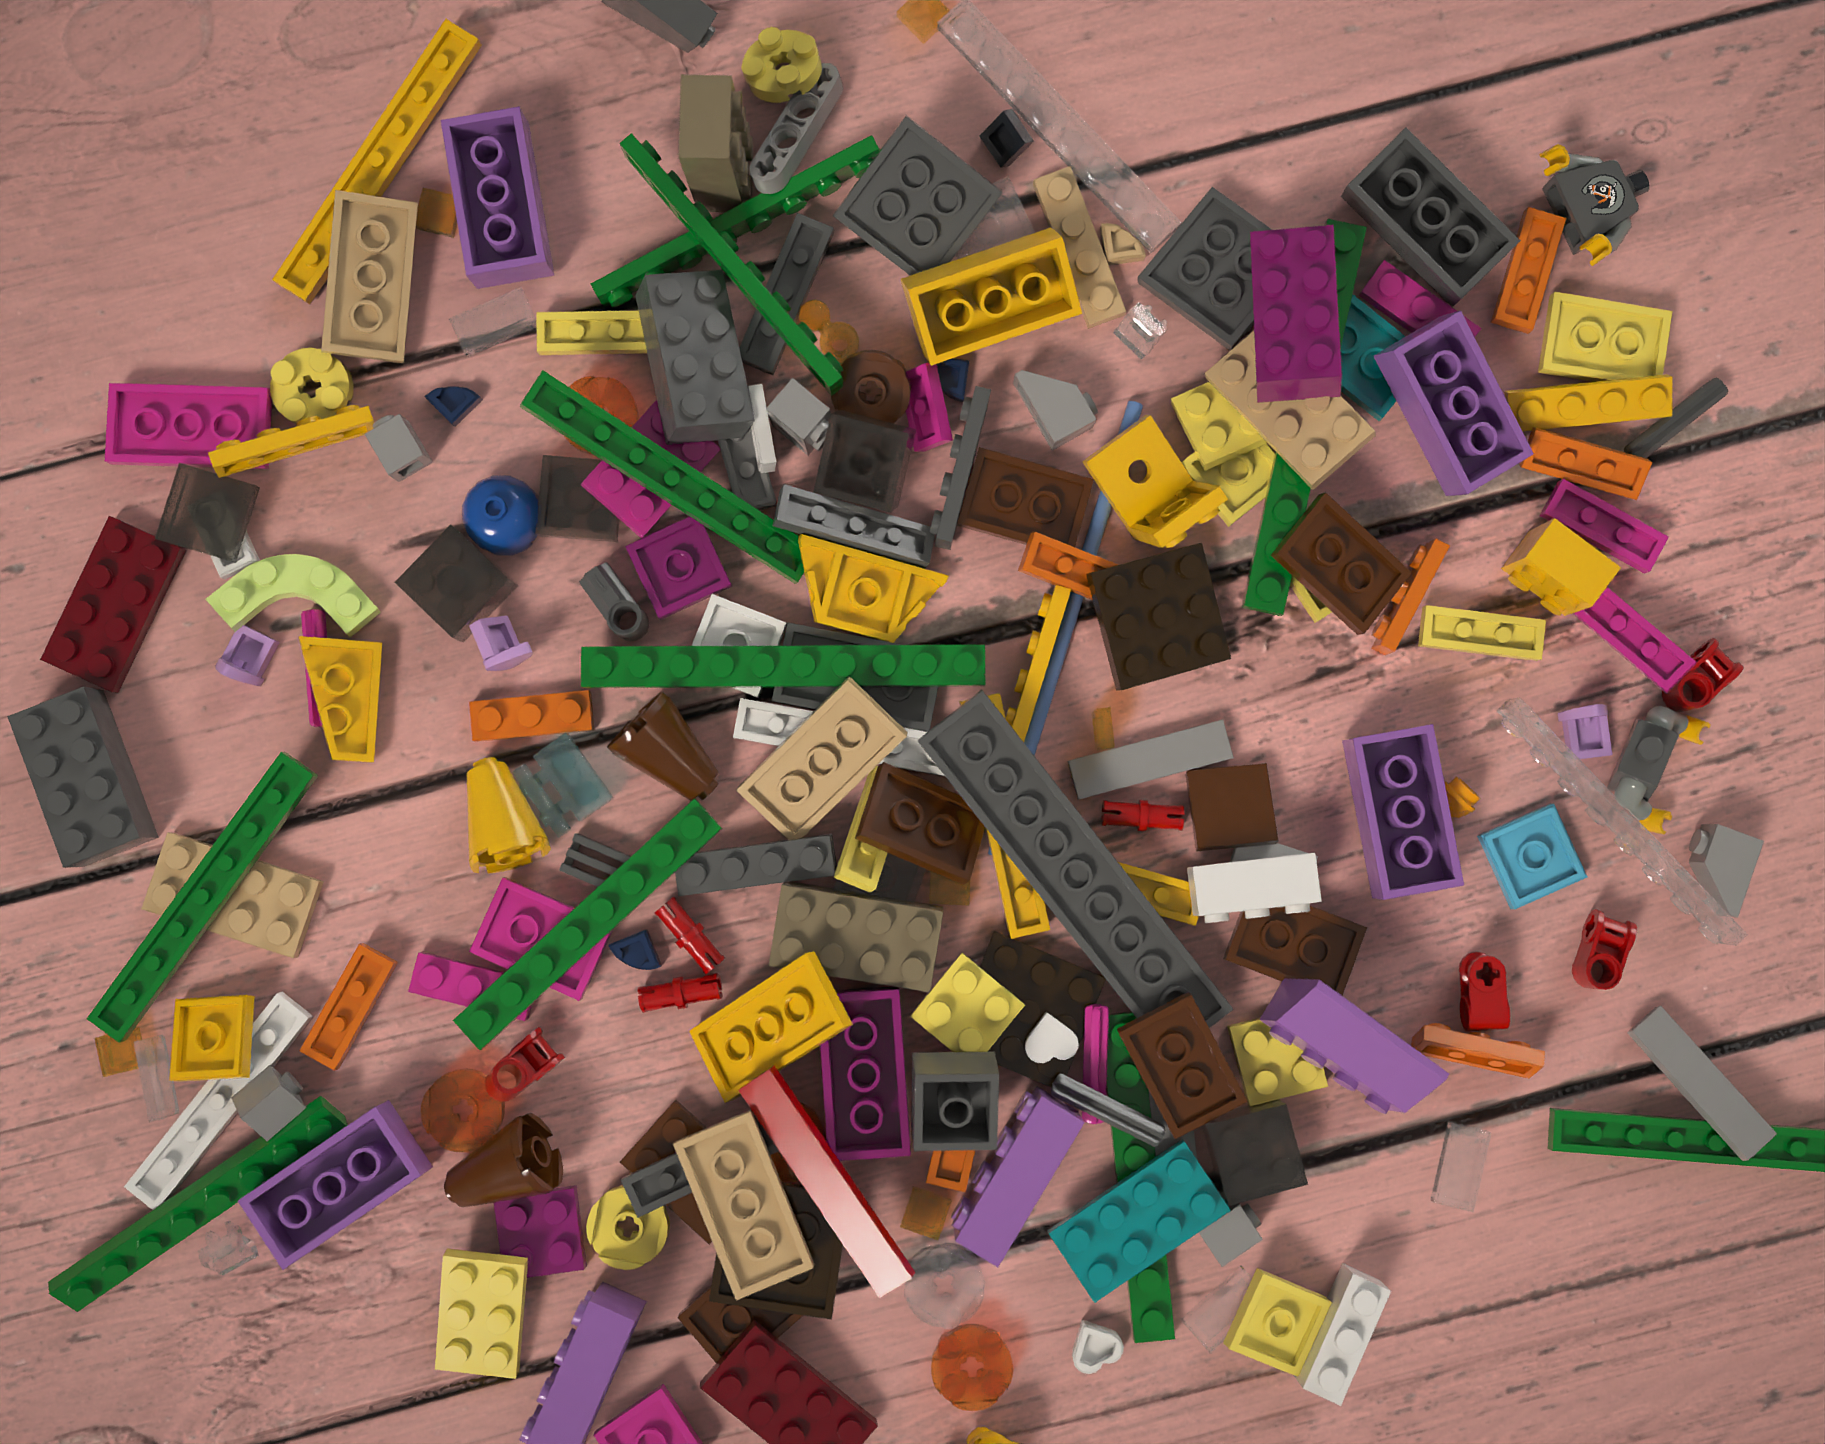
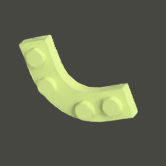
M300 554L277 555L257 561L238 572L205 599L235 632L267 606L280 599L300 597L315 602L330 615L349 638L381 613L376 605L345 572L325 560Z

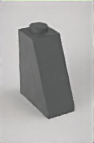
M601 0L608 7L687 53L698 45L704 48L716 30L711 24L718 13L701 0Z

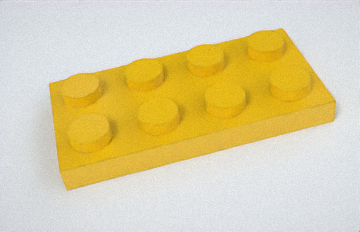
M815 951L805 953L689 1030L724 1103L740 1097L741 1094L738 1090L773 1065H775L778 1071H781L853 1024Z

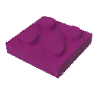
M690 516L625 546L660 620L711 597L712 594L715 595L732 587L705 526Z
M577 1185L554 1188L548 1194L494 1202L500 1255L528 1258L527 1278L579 1271L587 1267Z

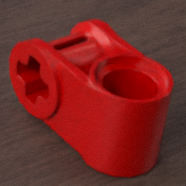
M1712 638L1703 643L1690 655L1696 661V665L1667 694L1662 691L1663 702L1669 709L1676 712L1704 707L1724 687L1740 675L1744 666L1740 662L1734 663L1718 647L1719 641L1716 638ZM1685 683L1692 690L1691 701L1687 700L1683 694Z
M1592 910L1583 926L1582 939L1572 964V974L1575 981L1580 986L1589 989L1608 990L1618 985L1622 978L1628 954L1636 939L1637 925L1631 921L1622 923L1605 917L1604 912L1601 910ZM1595 961H1598L1603 968V974L1598 981H1595L1591 975V967Z
M1475 951L1468 953L1459 964L1461 994L1459 1011L1463 1029L1465 1031L1508 1029L1510 1026V1006L1507 999L1505 966L1499 959L1483 952ZM1483 965L1489 968L1488 973H1483L1481 978L1476 977V971L1482 970Z
M540 1027L536 1028L513 1047L511 1052L498 1061L488 1073L485 1080V1089L494 1100L500 1102L512 1100L534 1081L540 1080L565 1058L562 1053L557 1054L542 1037L543 1030ZM498 1072H510L516 1079L515 1088L508 1089L501 1086L497 1078Z

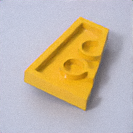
M298 636L331 760L373 763L382 643Z

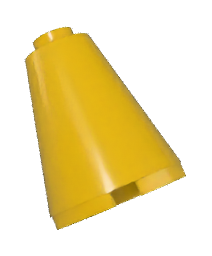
M494 757L483 758L474 762L473 768L467 772L468 848L471 870L474 873H479V866H486L488 874L498 873L532 863L531 855L538 851H541L542 857L547 855L551 850L549 839L507 764L497 761Z

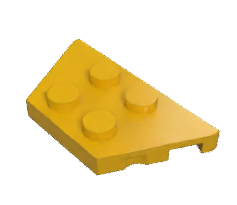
M800 534L798 538L814 622L878 640L894 643L906 629V625L912 618L916 617L926 606L925 603L939 587H942L947 582L949 576L804 534Z

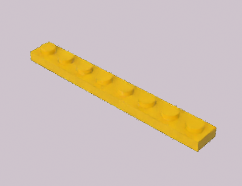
M444 20L272 280L276 284L309 305L328 278L335 190L382 197L481 48L482 44L478 38L451 21Z

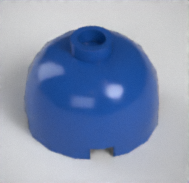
M492 475L478 481L468 491L462 504V521L468 536L481 549L497 556H513L527 550L533 544L532 541L536 539L538 533H541L544 526V508L539 496L524 481L508 475Z

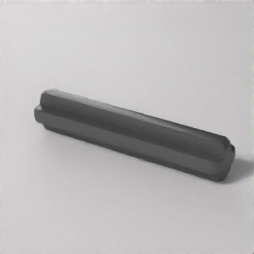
M1719 378L1709 380L1672 409V417H1662L1626 445L1624 452L1647 458L1728 394V388Z
M1059 1074L1051 1086L1052 1096L1153 1147L1158 1146L1164 1137L1165 1126L1064 1074Z

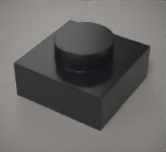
M1013 109L1004 110L980 135V138L1000 168L1010 166L1034 142Z

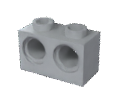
M794 378L788 382L766 408L772 426L808 456L814 449L821 451L834 434L831 431L833 421L830 408Z

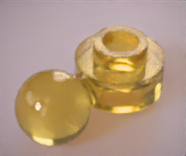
M813 299L801 306L799 320L800 322L803 321L813 332L818 331L821 334L819 343L823 355L829 351L842 364L847 356L858 353L860 344L856 330L845 322L832 323L830 321V310L824 302ZM836 340H844L847 343V347L842 351L835 350L832 346Z

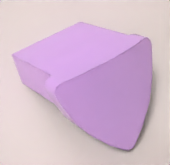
M508 615L478 619L469 626L487 671H503L514 668L533 655L529 642L519 644Z
M243 625L234 632L222 657L217 661L215 669L228 678L261 686L264 681L261 677L280 642Z
M1595 704L1558 713L1559 722L1562 721L1567 761L1612 755L1607 720L1608 709L1606 705Z

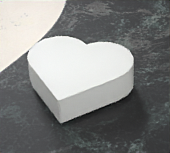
M1045 1012L1025 1041V1051L1027 1056L1036 1063L1048 1062L1053 1057L1059 1060H1066L1076 1054L1079 1042L1071 1029L1048 1012Z
M1081 1320L1072 1349L1074 1366L1084 1374H1092L1097 1372L1103 1363L1111 1364L1116 1362L1123 1354L1124 1346L1122 1339L1112 1329Z

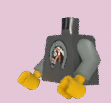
M1557 144L1539 154L1540 158L1547 159L1550 167L1544 169L1545 176L1558 173L1548 181L1542 190L1554 215L1566 218L1562 232L1572 254L1575 255L1587 249L1593 256V260L1589 263L1591 266H1594L1610 253L1616 251L1631 229L1630 218L1639 211V205L1635 197L1649 191V180L1642 170L1625 176L1619 162L1616 160L1603 162L1598 157L1568 153L1565 147Z
M1662 706L1651 708L1645 720L1635 719L1606 789L1614 791L1615 801L1634 818L1640 820L1639 824L1642 830L1666 834L1662 824L1664 819H1672L1671 812L1652 808L1648 800L1661 780L1678 737L1702 745L1704 741L1699 740V734L1703 727H1711L1709 722L1689 715L1685 716Z

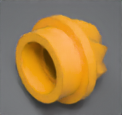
M1457 776L1450 783L1444 782L1451 817L1461 818L1470 812L1472 813L1475 810L1474 805L1481 798Z

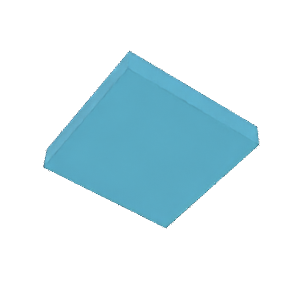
M1554 804L1545 805L1477 836L1510 909L1515 910L1587 878L1586 872Z

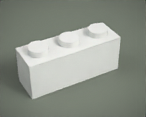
M1315 853L1187 867L1193 916H1204L1205 923L1229 921V913L1245 911V919L1270 916L1269 908L1285 906L1286 914L1311 911L1310 903L1322 902Z
M1342 1263L1327 1297L1332 1304L1299 1377L1294 1376L1303 1389L1339 1406L1342 1405L1391 1293V1290L1379 1279Z

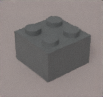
M995 1052L912 1053L911 1130L914 1151L997 1150L999 1070Z

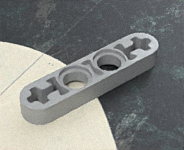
M821 63L822 72L814 87L803 95L800 90L792 95L752 160L749 171L753 183L759 192L773 194L779 192L787 185L841 96L843 84L839 71L834 65ZM803 109H815V112L807 118L796 117ZM787 138L797 139L796 143L789 148L778 147L781 141Z

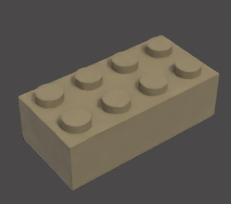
M681 75L679 160L694 203L699 200L709 212L725 213L744 203L745 199L752 198V178L749 175L748 161L753 160V137L750 136L749 122H746V108L743 107L742 91H735L732 75Z
M793 881L784 882L781 885L768 966L784 968L805 953L815 951L827 976L930 992L943 917V906Z

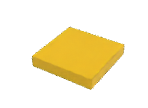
M232 995L175 999L169 1081L183 1082L250 1078L255 996Z

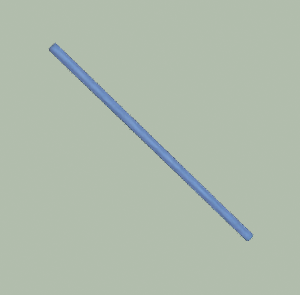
M1128 401L1118 435L1139 420L1143 408L1141 403ZM1101 490L1082 548L1083 551L1096 556L1112 508ZM1070 592L1024 741L1034 756L1084 596ZM989 847L988 854L992 855L991 849Z

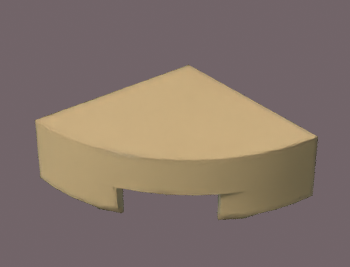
M1101 224L1100 232L1103 252L1108 265L1145 260L1146 255L1141 242L1131 233L1122 229L1117 224Z

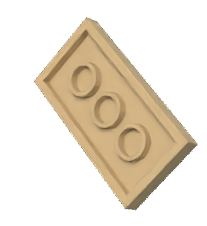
M335 190L321 353L404 363L417 202Z
M1254 331L1205 372L1206 379L1257 430L1258 434L1312 490L1376 436L1375 430L1341 395L1340 397L1332 398L1328 396L1303 400L1257 403Z
M849 676L738 786L736 791L788 840L803 838L907 737L908 732Z
M167 832L141 909L162 916L213 845L177 833ZM257 860L210 924L207 931L290 958H298L324 881Z
M752 1110L673 1143L736 1300L814 1268L813 1259Z

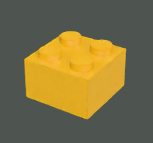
M1554 518L1528 531L1501 569L1509 574L1508 580L1514 586L1523 591L1530 590L1542 599L1540 603L1545 609L1555 615L1563 614L1566 616L1592 607L1621 567Z

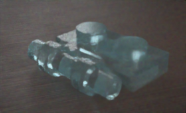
M564 733L533 756L542 768L539 772L533 775L526 764L519 766L512 772L520 783L519 787L525 798L530 797L540 811L541 815L539 818L545 827L550 826L558 838L571 830V827L563 817L567 812L571 810L578 821L582 822L614 799L568 733ZM549 781H551L563 798L556 804L551 801L542 788Z

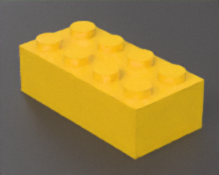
M1051 227L900 279L922 353L931 366L1082 314L1063 237Z

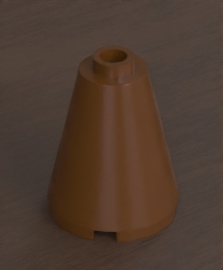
M661 691L638 711L639 714L618 732L607 747L616 757L688 800L692 801L697 796L704 800L718 786L719 783L715 778L719 772L671 698Z
M532 1113L516 1117L448 1170L446 1181L444 1182V1190L448 1199L459 1207L464 1208L548 1194L554 1188L559 1187L563 1179L562 1157L559 1148L552 1150L547 1138L553 1136V1134L541 1118Z

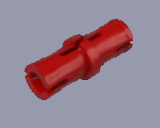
M1103 800L1102 812L1118 813V815L1103 814L1101 816L1102 826L1137 827V831H1146L1147 828L1182 831L1184 827V819L1167 817H1182V815H1185L1184 805L1149 804L1148 800H1139L1138 803Z
M672 897L665 905L675 915V918L672 917L664 906H661L654 914L661 919L678 939L675 942L680 949L684 947L706 975L715 967L707 959L705 953L715 965H719L725 957L702 932L704 927L701 923L695 924L676 901V898Z
M718 973L685 980L681 976L673 978L672 982L638 987V994H642L638 995L641 1012L645 1013L675 1006L679 1010L688 1008V1004L722 999L721 979Z

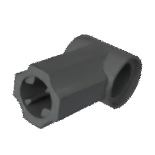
M605 562L585 573L579 583L603 615L609 628L626 641L641 639L649 628L648 616L639 607L611 566ZM627 612H635L637 615L635 625L630 629L622 630L619 626L621 617Z

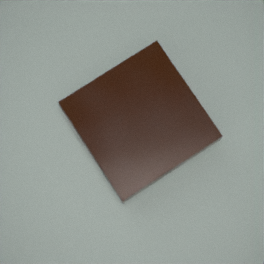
M1267 763L1188 770L1186 772L1196 852L1277 844L1279 840Z

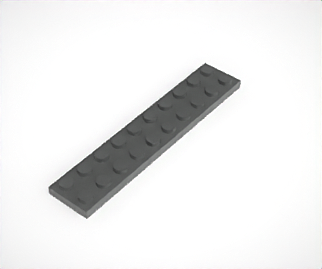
M980 690L918 739V743L1136 1018L1189 991L1209 1028L1233 1010L1221 992L983 690Z

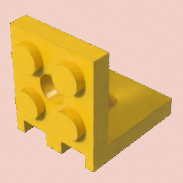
M1151 415L1143 416L1082 461L1133 539L1160 548L1165 546L1166 548H1171L1186 538L1187 533L1185 531L1197 522L1203 524L1214 518L1220 512L1218 507L1228 500L1220 486L1193 481ZM1142 460L1147 467V474L1142 481L1135 483L1129 477V467L1134 461Z

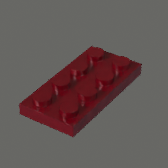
M109 516L40 660L107 691L119 693L186 550Z
M756 1320L751 1322L700 1381L701 1390L768 1444H863L878 1427L875 1417Z

